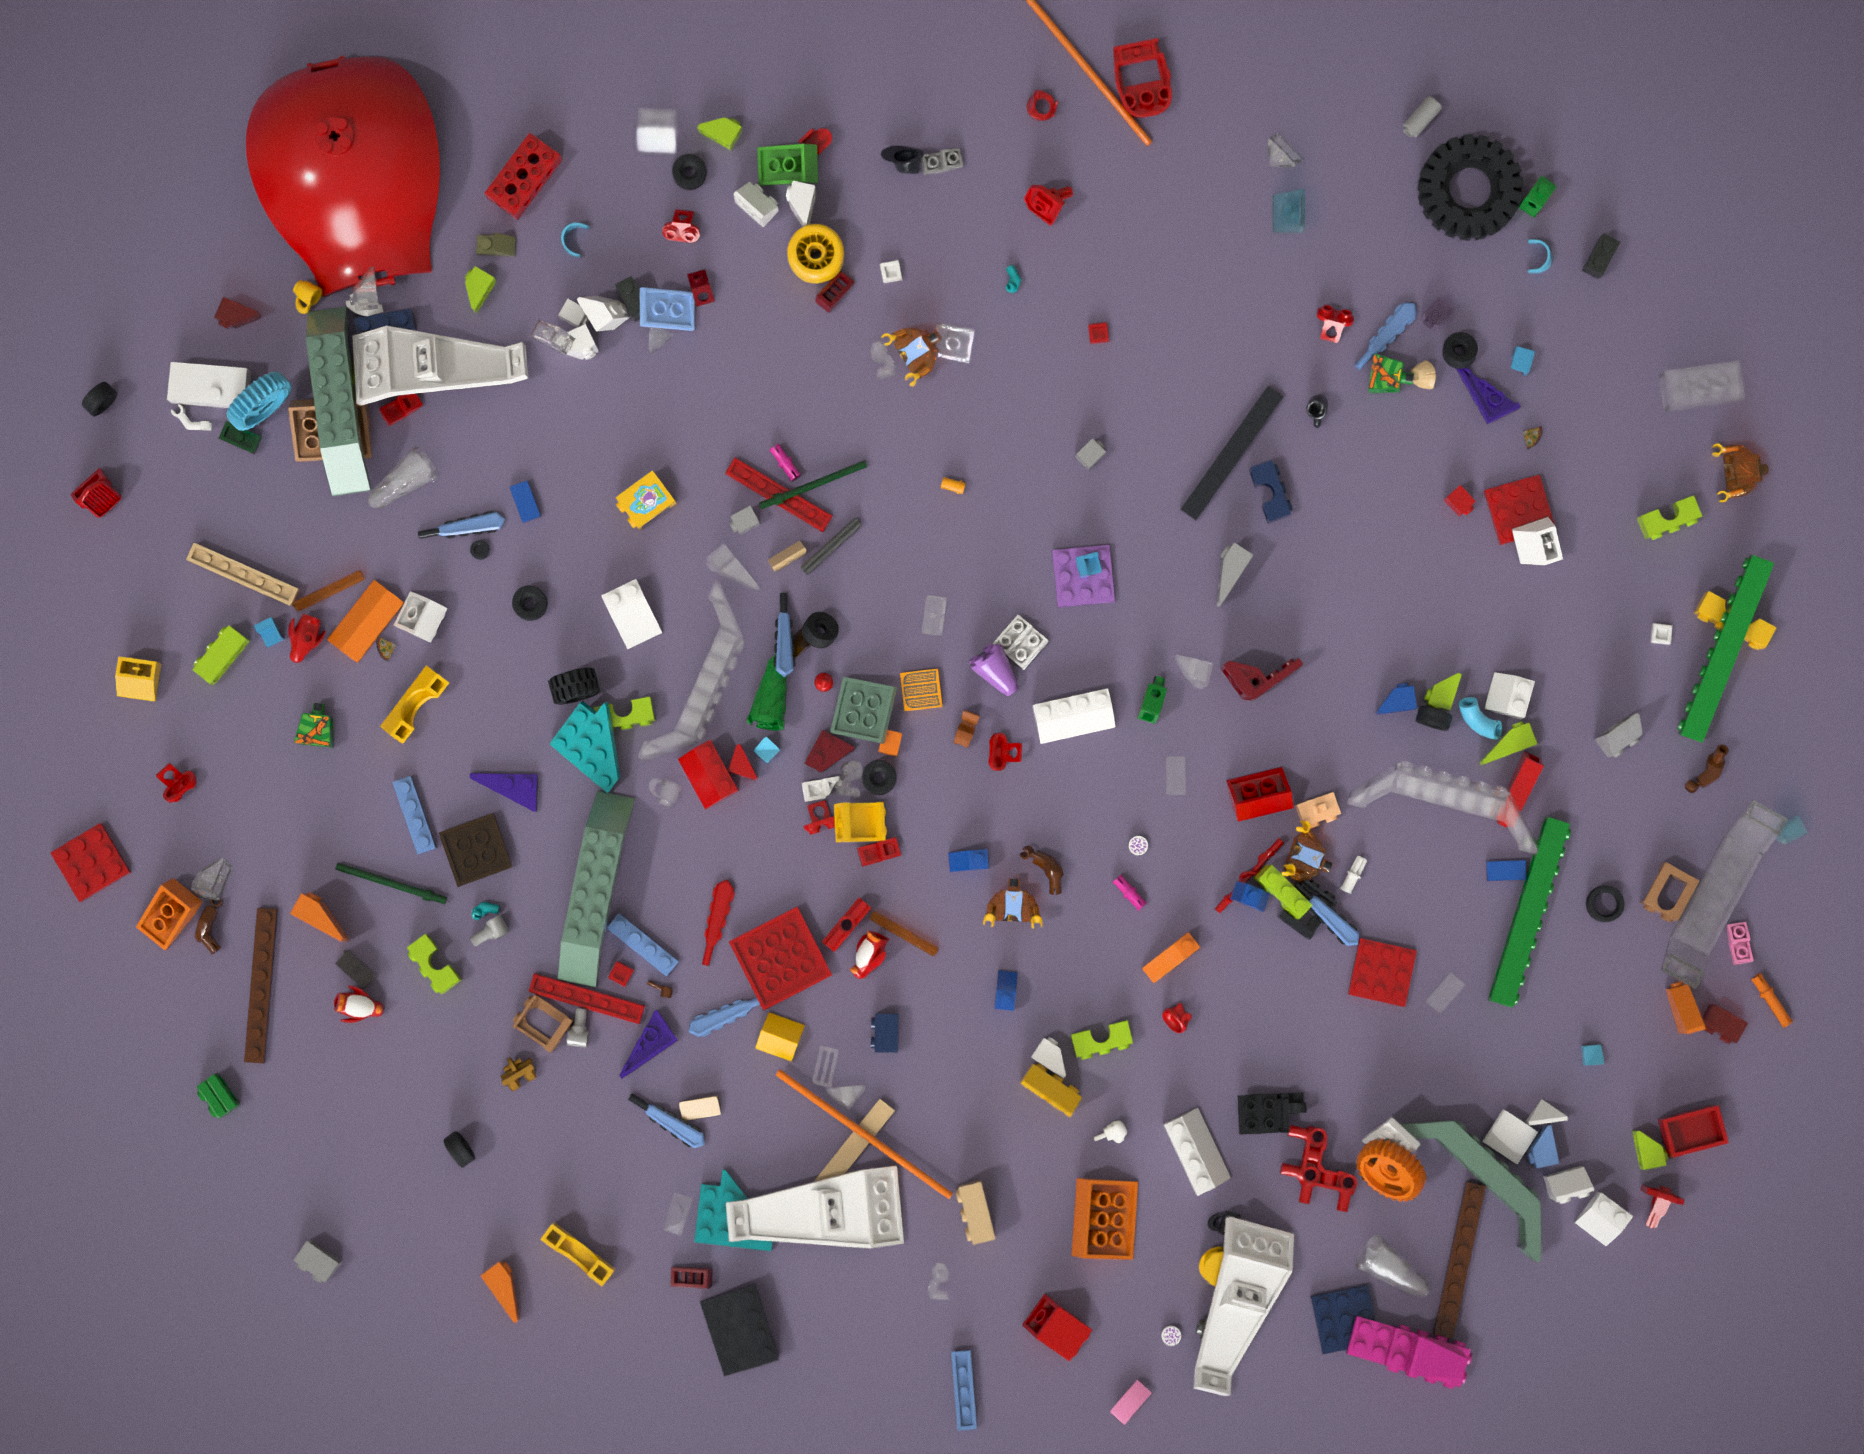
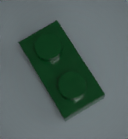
M227 421L219 435L220 440L254 455L262 439L261 436L248 430H238Z

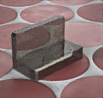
M345 949L342 957L335 963L362 989H366L377 977V974L350 949Z

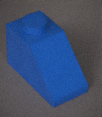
M1408 683L1397 684V688L1392 689L1378 707L1376 715L1417 709L1414 686H1408Z
M987 849L948 853L950 872L989 869Z
M1236 881L1230 899L1264 912L1270 894L1252 885Z
M998 970L994 1009L1014 1011L1018 972Z

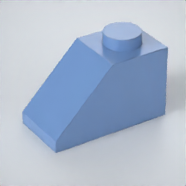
M1544 1125L1529 1147L1528 1161L1530 1165L1533 1164L1534 1168L1559 1164L1551 1125Z

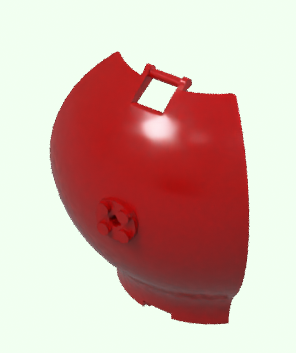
M343 55L337 59L316 64L308 63L306 68L292 72L271 84L258 98L249 117L246 132L248 168L255 191L267 216L284 240L308 265L318 286L322 289V296L326 297L356 285L358 293H361L365 289L378 286L396 285L394 276L430 273L432 271L430 236L437 207L440 180L439 148L435 124L428 102L410 73L401 65L384 57L369 56L345 59ZM338 136V141L334 142L333 139ZM380 271L387 272L388 277L361 283L360 276Z

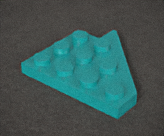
M584 701L580 702L550 742V745L606 793H609L621 778L609 703L607 701L603 703L596 712Z
M724 1169L722 1170L720 1186L701 1184L694 1242L772 1251L773 1241L749 1239L729 1242L726 1202L740 1201L748 1198Z

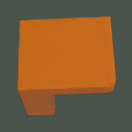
M887 730L884 744L880 743L878 752L897 757L902 733Z

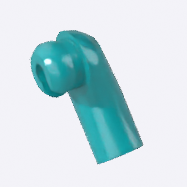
M1011 265L1006 268L1010 279L1005 288L1007 292L1015 293L1019 289L1022 279L1015 266Z

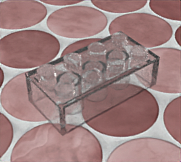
M1739 360L1664 370L1659 374L1665 412L1740 402L1745 398Z

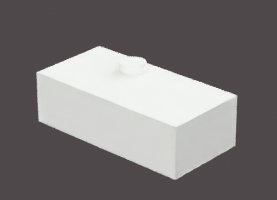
M171 362L167 400L172 404L229 408L230 404L233 403V399L237 398V394H240L243 391L242 389H246L250 385L252 372L247 368Z

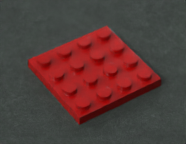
M798 907L729 941L763 1011L832 976Z

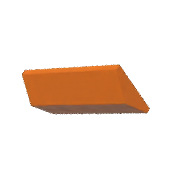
M373 580L327 640L358 663L400 610L404 602L376 580Z

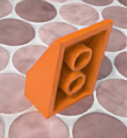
M172 878L159 887L136 928L162 949L167 950L193 918L203 901Z
M310 892L307 894L301 893L290 914L341 942H348L349 937L327 905L320 901L322 897Z

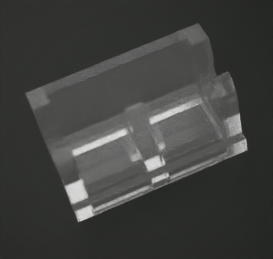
M926 596L921 634L942 637L947 597Z

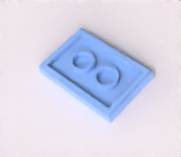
M640 288V326L688 331L695 330L694 297L692 292Z

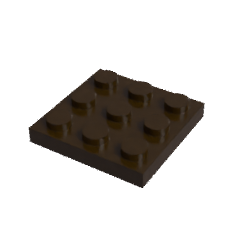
M494 813L439 832L457 887L513 868Z

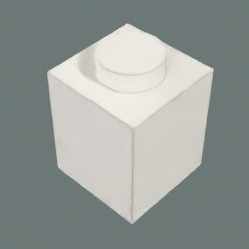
M570 299L566 300L559 313L560 319L577 328L587 324L589 319L582 307Z

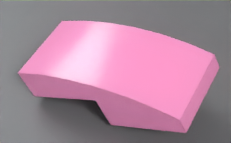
M1747 923L1728 924L1727 934L1733 965L1753 962L1754 959L1749 943L1751 939Z
M1137 1380L1110 1412L1125 1425L1152 1392Z

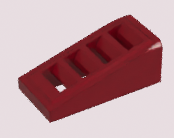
M840 270L816 295L815 302L830 313L855 282ZM838 279L844 282L846 286L844 287L842 284H840L838 282ZM833 285H835V286H836L838 289H840L841 291L839 292L838 290H836V289L833 287ZM828 291H830V292H831L833 295H835L836 297L834 298L833 296H831V295L828 293Z
M672 1266L671 1286L711 1288L713 1269L707 1267ZM678 1271L681 1272V1282H678ZM686 1272H689V1282H686ZM694 1272L697 1273V1283H694ZM702 1273H704V1283H702Z

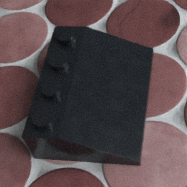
M755 1283L700 1301L724 1376L779 1360L780 1357Z

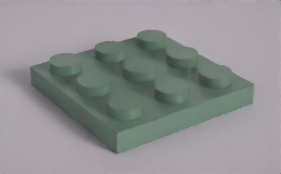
M843 677L830 733L884 744L897 688Z

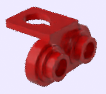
M812 128L798 142L801 144H816L818 156L831 144L832 134L825 128L818 130Z
M676 209L672 222H667L663 226V236L672 241L696 242L700 237V229L696 225L691 224L694 212ZM687 215L688 217L684 220H680V217L678 216Z
M1323 305L1316 313V317L1324 321L1320 339L1335 343L1339 342L1343 326H1351L1354 322L1352 312L1347 309L1339 311L1333 309L1330 305ZM1331 326H1335L1337 331L1335 336H1328L1326 334V331Z
M994 733L989 740L988 764L992 770L1002 771L1006 766V762H1021L1022 743H1008L1007 737L1003 733ZM1014 747L1017 749V755L1015 758H1013L1012 755H1010V751H1012Z
M168 763L156 774V777L167 786L163 793V798L169 803L178 802L182 795L189 789H193L197 783L196 775L192 771H186L182 774L171 763ZM167 771H173L174 778L172 780L164 778V774Z
M825 800L807 806L812 823L804 825V831L813 835L821 832L820 828L823 825L827 826L828 829L835 828L834 816L830 817ZM821 806L824 808L823 820H819L813 814L815 807Z

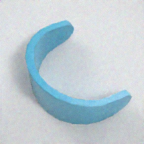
M571 223L563 229L561 242L567 253L580 258L581 255L570 251L566 247L565 238L568 232L574 228L590 229V227L582 223Z
M1528 240L1530 244L1543 245L1548 252L1545 264L1538 269L1528 270V273L1546 271L1553 261L1550 248L1541 240Z

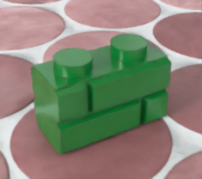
M219 1073L213 1074L197 1086L199 1090L197 1095L202 1101L206 1100L210 1106L208 1111L213 1117L222 1118L240 1105Z

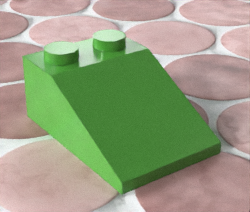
M816 144L757 147L759 186L790 185L793 181L806 184L818 183Z

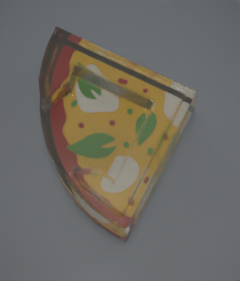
M1542 426L1522 432L1527 450L1533 448L1540 441Z
M379 636L376 640L379 655L388 662L396 644Z

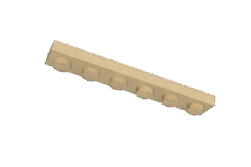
M193 543L186 558L191 563L291 607L300 590L196 543Z

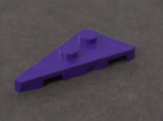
M1468 368L1456 369L1487 425L1520 409V404L1514 403L1505 397L1503 392L1496 390L1494 386L1484 379H1479Z
M470 773V779L533 812H537V774Z
M658 1010L654 1011L630 1057L620 1073L621 1079L678 1041Z

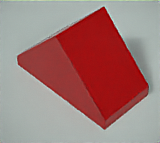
M741 744L736 745L728 772L751 780H757L758 777Z

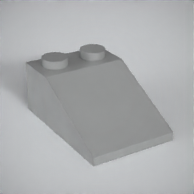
M1233 543L1232 546L1227 545L1220 556L1223 560L1220 563L1216 606L1218 607L1223 603L1253 557V554L1236 543Z
M1635 713L1624 717L1594 739L1608 758L1612 756L1618 757L1624 752L1623 748L1628 744L1631 747L1640 741L1638 737L1643 734L1640 715Z

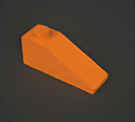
M1187 932L1146 964L1142 970L1155 983L1197 951L1200 946Z
M501 1260L480 1276L515 1323L520 1318L513 1275L511 1274L512 1269L507 1262L503 1263Z

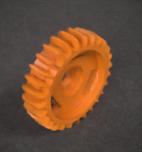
M1378 1139L1370 1140L1363 1146L1357 1156L1356 1168L1359 1170L1358 1174L1363 1176L1362 1181H1367V1186H1371L1373 1191L1376 1190L1379 1192V1195H1385L1386 1199L1390 1197L1392 1201L1396 1199L1399 1202L1402 1200L1405 1202L1413 1200L1420 1194L1427 1179L1425 1176L1426 1171L1423 1170L1424 1165H1420L1421 1160H1416V1154L1412 1155L1410 1149H1404L1403 1146L1397 1145V1142L1391 1143L1390 1140L1385 1142L1384 1139H1380V1141ZM1378 1157L1377 1161L1374 1164L1373 1158Z

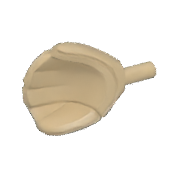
M1425 360L1417 364L1410 371L1414 373L1413 383L1423 389H1433L1436 381V371L1432 363Z

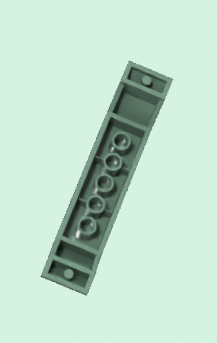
M346 306L308 312L306 344L319 444L332 496L371 491L369 472L364 458L348 343L349 320Z
M601 791L596 793L584 830L563 930L558 980L596 987L604 935L625 835L632 817L635 798Z
M1447 1119L1399 1123L1415 1139L1434 1138L1508 1206L1518 1216L1520 1243L1517 1247L1531 1260L1537 1263L1540 1262L1541 1201L1537 1199L1538 1194L1532 1188L1524 1187L1522 1185L1524 1181L1518 1175L1510 1174L1508 1172L1510 1168L1504 1162L1496 1161L1493 1158L1495 1154L1487 1147H1481L1479 1145L1481 1141L1473 1134H1467L1465 1132L1467 1128L1459 1121Z

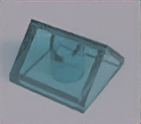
M1300 189L1273 195V233H1302L1305 228V190Z

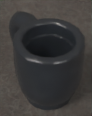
M1320 394L1311 397L1306 408L1309 417L1314 419L1315 428L1321 426V420L1328 410V401L1325 396Z
M1226 1211L1224 1215H1212L1208 1220V1227L1211 1230L1218 1231L1219 1234L1225 1235L1226 1218L1241 1219V1215ZM1218 1218H1222L1219 1228H1217L1215 1222Z

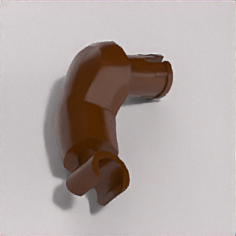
M1720 744L1715 752L1708 756L1705 770L1696 777L1697 782L1695 783L1690 779L1685 784V789L1688 792L1695 793L1699 786L1704 788L1718 780L1725 765L1724 758L1729 752L1728 747Z
M1028 845L1022 848L1026 852L1020 853V857L1025 860L1029 857L1034 858L1032 863L1042 868L1049 879V894L1054 895L1055 888L1056 895L1061 894V878L1064 875L1061 865L1054 857L1039 850L1035 853L1032 846Z
M213 896L210 899L211 906L205 908L195 930L196 941L202 942L211 955L221 949V946L211 935L212 925L218 914L216 908L223 905V899L220 900L219 904H214L217 896Z

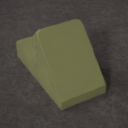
M494 233V236L477 235V255L515 257L516 237L500 233Z

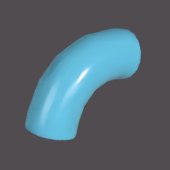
M1466 697L1459 701L1462 717L1472 730L1489 739L1498 740L1503 729L1502 723L1485 716L1480 710L1476 698Z

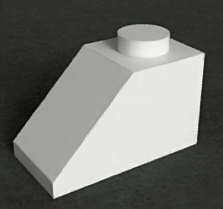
M1048 1037V1039L1043 1038L1031 1057L1060 1077L1065 1078L1066 1073L1061 1050L1057 1047L1058 1042L1051 1037Z

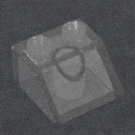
M638 108V151L676 153L678 124L676 110Z

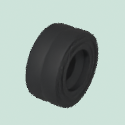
M684 154L678 157L672 166L674 181L682 189L694 190L705 182L707 176L705 164L700 157L694 154ZM687 167H692L695 173L693 176L687 177L684 175V170Z
M1464 332L1451 334L1445 340L1442 349L1444 361L1456 369L1469 367L1476 359L1478 352L1477 342L1471 335ZM1463 347L1465 353L1458 354L1455 352V348Z
M101 382L87 393L82 401V406L90 415L98 416L112 405L117 397V392L107 382Z
M531 585L523 586L513 595V610L524 620H537L547 610L548 601L546 595L538 587ZM527 598L535 600L533 608L525 607L524 603Z
M825 612L812 613L802 627L804 639L808 644L816 648L830 646L839 632L836 620ZM816 627L823 628L825 633H819Z
M1420 706L1415 721L1430 728L1448 731L1452 715L1436 708Z
M884 760L870 762L862 772L864 787L875 795H883L890 792L896 784L895 769ZM882 772L885 775L882 783L874 781L875 773Z
M458 1131L451 1133L443 1139L447 1151L461 1168L475 1160L471 1147Z

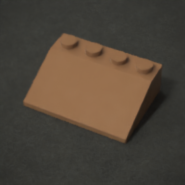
M314 399L291 400L288 411L295 462L323 460L319 444ZM369 403L361 406L357 404L364 458H372Z

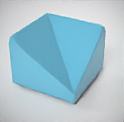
M765 737L753 751L768 764L780 749Z
M1601 1044L1581 1046L1583 1065L1604 1064Z

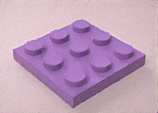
M1109 545L1052 550L1058 608L1115 602ZM1098 552L1102 572L1080 578L1075 558Z

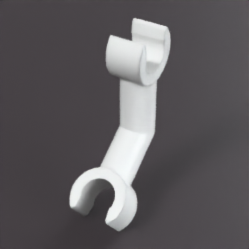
M179 404L178 406L181 408L179 414L171 410V413L178 417L188 430H212V423H209V421L191 422L185 414V408Z

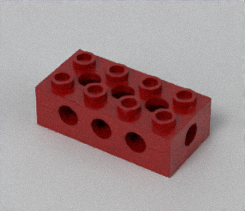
M529 132L484 194L487 199L518 220L562 162L561 155ZM533 159H539L538 163L531 164V161ZM522 174H528L525 179H519ZM511 189H517L514 194H508Z

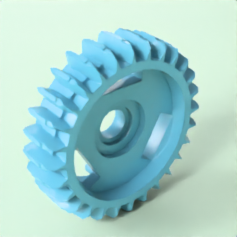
M274 371L259 377L258 380L248 385L246 389H242L243 391L237 394V398L233 399V403L227 409V418L235 428L242 431L259 425L260 422L270 417L272 413H275L281 404L285 403V399L288 398L291 392V384L280 372Z

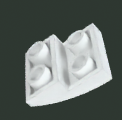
M1017 615L993 644H1001L1006 656L1025 670L1049 641L1035 630L1032 625Z
M1503 1109L1482 1142L1513 1163L1518 1164L1538 1132Z

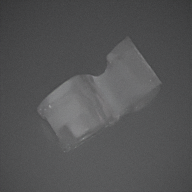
M877 341L871 346L873 362L885 364L884 367L879 368L877 371V381L895 375L896 363L890 355H887V346H884L885 343Z
M846 761L842 764L841 773L843 776L838 778V783L835 786L837 795L851 798L860 797L858 788H853L850 785L852 780L862 777L863 770L858 761Z
M936 1263L931 1270L934 1279L930 1280L927 1289L929 1299L949 1300L946 1291L938 1289V1284L948 1280L949 1270L944 1263Z

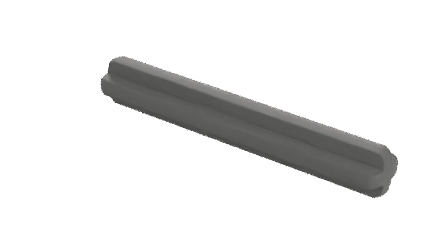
M857 518L851 520L801 566V570L805 574H809L862 525Z

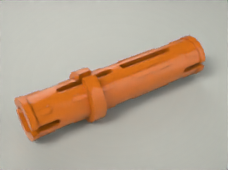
M1762 973L1752 977L1751 981L1760 992L1759 996L1764 998L1782 1025V1028L1793 1023V1020L1773 992L1774 988L1769 986Z

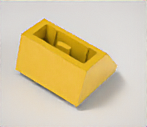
M118 656L115 674L117 696L156 702L162 664L155 661Z

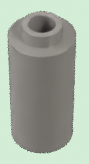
M1427 96L1403 124L1404 133L1409 137H1417L1442 109L1441 105L1434 98Z

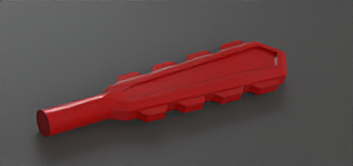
M728 880L718 883L713 888L712 896L714 900L710 903L709 910L711 915L707 918L709 926L705 929L704 933L707 945L702 965L709 966L714 946L722 937L721 929L726 924L725 916L729 914L731 908L729 903L734 899V888Z

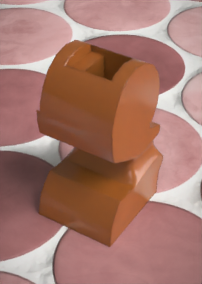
M964 709L961 717L962 722L958 726L953 743L968 748L980 715Z

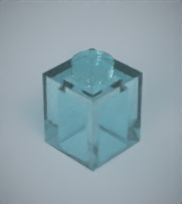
M1799 816L1793 817L1774 827V835L1782 844H1788L1808 833Z

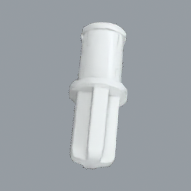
M1361 856L1356 857L1350 871H1347L1348 875L1340 889L1349 894L1352 893L1357 880L1361 879L1360 875L1367 863L1365 858Z

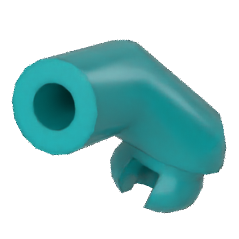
M481 902L472 909L471 916L473 919L479 920L488 912L498 914L500 905Z

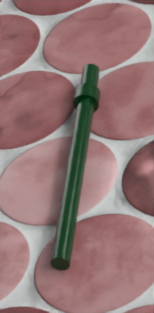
M863 460L784 493H776L771 498L759 502L760 508L762 510L775 504L776 506L784 503V500L867 467V464Z
M341 863L336 865L335 870L422 897V900L429 902L432 900L441 904H446L448 897L436 894L432 890H423Z

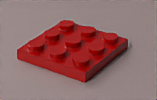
M1540 475L1484 490L1499 545L1515 541L1512 532L1514 528L1549 517L1554 524Z
M102 823L97 824L50 853L79 902H83L131 873Z
M1359 938L1348 995L1405 1007L1417 951Z

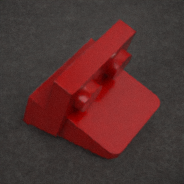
M100 468L70 495L76 504L82 509L86 508L97 518L104 516L122 498L120 493L111 486V481Z

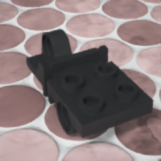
M1303 1092L1237 1095L1240 1135L1289 1133L1288 1113L1307 1112Z

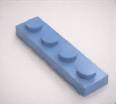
M412 776L392 782L417 855L436 849Z
M620 913L607 927L608 930L666 977L678 964L679 961Z
M971 1350L951 1351L957 1431L977 1429Z

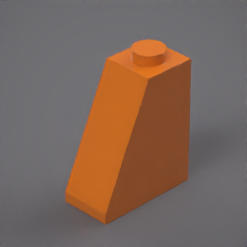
M1681 981L1670 984L1671 988H1667L1666 993L1678 1034H1690L1705 1030V1024L1689 984H1682Z

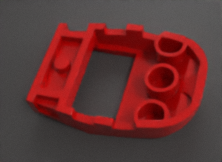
M1158 38L1113 47L1116 87L1125 110L1134 117L1145 118L1159 115L1171 103L1170 70L1167 68L1164 54L1159 50ZM1157 60L1161 80L1124 87L1120 66Z

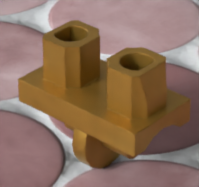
M511 1057L507 1058L508 1065L503 1067L505 1073L500 1075L502 1084L504 1086L507 1085L512 1092L521 1087V1083L518 1080L519 1077L524 1075L527 1082L536 1078L531 1058L524 1062L520 1058L515 1061Z

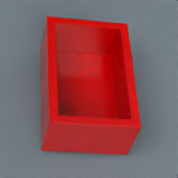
M1713 1104L1657 1119L1668 1157L1674 1158L1729 1143L1719 1105Z

